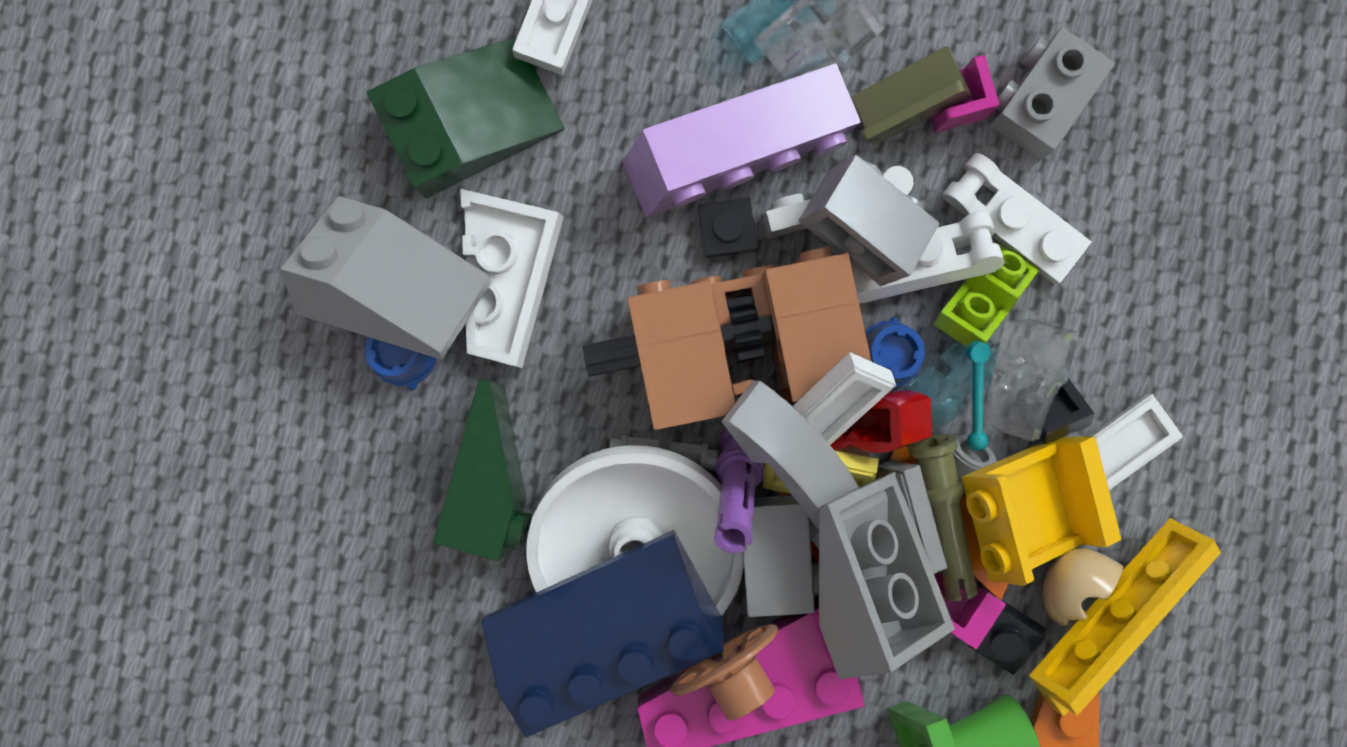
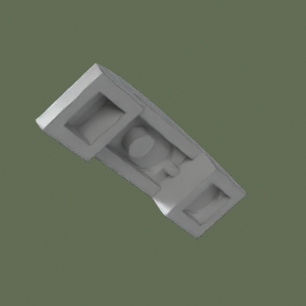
M752 381L721 422L753 463H768L817 527L818 531L812 541L819 549V507L859 488V486L834 449L792 405L763 382Z

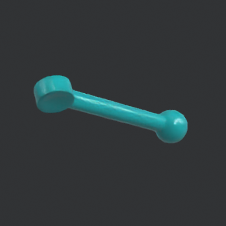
M973 341L966 349L968 359L973 361L972 432L967 437V445L973 451H982L988 445V437L983 432L984 363L989 359L991 350L986 343Z

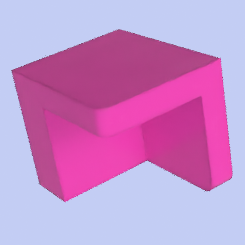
M985 55L973 57L967 66L961 69V73L972 96L930 117L934 133L985 120L1000 105Z
M939 571L934 575L943 596V584ZM978 586V594L972 599L967 600L965 590L961 589L962 601H949L943 597L955 628L950 633L976 650L1006 606L1004 602Z

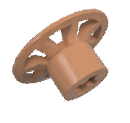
M762 625L724 643V652L691 665L673 683L670 689L671 693L674 696H681L707 685L728 721L736 720L754 711L767 702L776 692L755 655L776 637L779 632L777 625ZM741 644V650L738 651L737 646ZM719 656H723V659L718 663L714 661Z

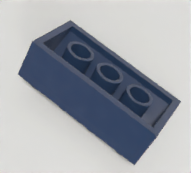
M675 530L482 617L481 620L499 696L525 738L724 652L723 618Z

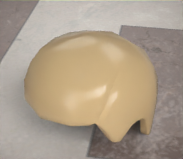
M1087 548L1072 549L1060 555L1048 568L1042 584L1041 595L1043 605L1050 619L1061 626L1068 625L1069 620H1085L1087 614L1081 606L1083 600H1086L1088 597L1108 598L1121 577L1123 565L1097 551Z

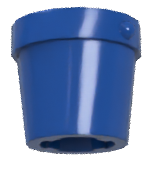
M892 317L890 321L874 324L865 330L871 362L891 370L896 382L894 388L909 383L918 374L925 358V345L921 336L907 325L899 323L896 317Z
M367 337L364 346L366 360L376 375L384 382L396 386H408L410 390H415L417 384L424 381L432 373L437 362V358Z

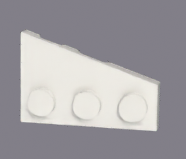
M460 189L461 207L465 212V235H462L463 255L466 256L467 262L488 274L491 280L488 289L466 321L467 354L523 368L564 216L559 212Z

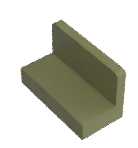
M945 46L851 96V99L865 127L861 131L864 141L876 145L971 97L972 94L950 47Z

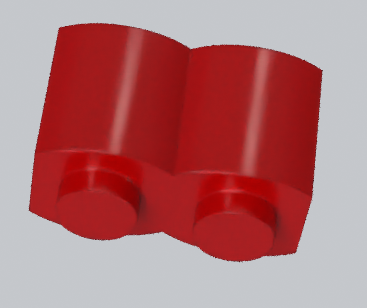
M911 390L887 393L830 446L834 450H839L854 445L867 452L885 453L925 441L932 437L931 398Z

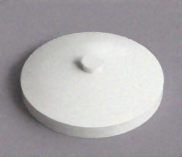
M640 445L617 446L591 453L577 460L556 476L546 488L531 520L526 544V558L535 591L539 592L675 530L722 616L737 593L744 569L743 552H726L718 547L714 540L722 485L711 473L689 458L657 447Z

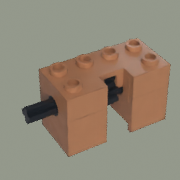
M832 247L814 249L800 253V259L794 261V264L773 268V265L748 269L742 272L743 278L722 282L721 276H712L690 282V285L671 288L669 280L637 286L638 295L627 297L635 335L582 345L588 377L641 367L653 428L658 430L726 416L735 404L726 354L736 353L737 362L742 363L765 357L763 347L771 345L781 396L788 403L796 402L849 352L871 361L849 253L833 256Z

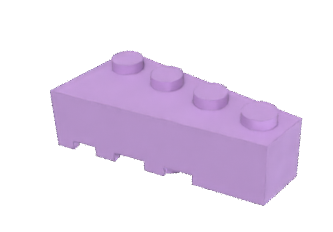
M833 64L645 128L641 131L622 162L644 215L648 218L675 206L680 207L692 203L719 188L730 189L751 180L754 177L753 174L770 168L771 172L788 168L801 160L800 155L812 150H816L818 156L830 153L847 143L845 136L860 124L861 121L837 64Z

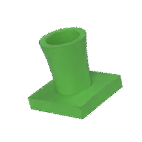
M1002 694L978 711L950 725L947 718L908 701L887 707L900 747H1040L1037 735L1021 705L1008 694Z

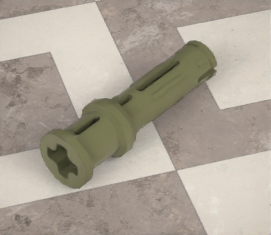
M932 435L931 438L907 446L909 456L916 459V464L920 465L947 565L946 569L940 571L943 597L949 601H962L961 589L965 590L968 600L978 594V588L974 580L960 500L964 498L965 488L962 479L958 478L953 451L958 448L957 440L953 435Z

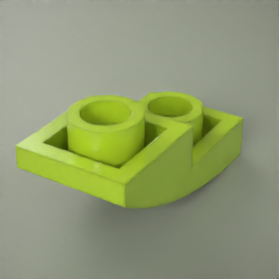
M996 241L994 243L1000 246L1004 258L1003 266L995 272L966 279L933 324L965 347H968L973 341L984 343L989 341L1039 272L1038 268Z

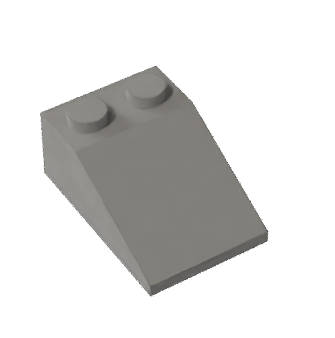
M340 196L335 199L280 269L295 314L441 360L491 284L488 274L389 211Z
M895 472L886 474L819 507V627L839 679L891 673L955 630Z

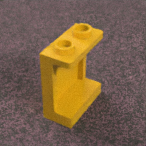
M1064 436L1045 445L1042 442L961 477L967 497V508L972 516L981 549V561L986 569L989 581L1025 586L1034 581L1032 569L1081 545L1108 547L1122 540L1095 436Z

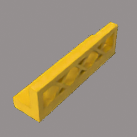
M1171 518L1166 521L1123 569L1121 577L1111 595L1106 599L1098 598L1085 612L1087 618L1085 620H1078L1029 674V677L1053 710L1063 717L1069 711L1077 716L1221 554L1215 540Z

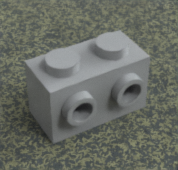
M1061 27L1049 41L1040 37L1021 62L1023 66L1028 68L1027 72L1018 84L1010 79L997 96L1000 105L996 110L999 112L989 125L1039 160H1042L1057 148L1115 65V62L1064 27Z
M857 155L827 172L798 220L839 254L849 253L850 262L880 286L911 276L940 224L924 210L923 205L917 199L901 192L883 177L881 170L877 166L862 160Z
M793 495L755 497L752 517L751 545L746 544L747 548L743 551L748 617L814 613L813 596H819V562L811 563L810 542H813L812 539L818 531L817 527Z

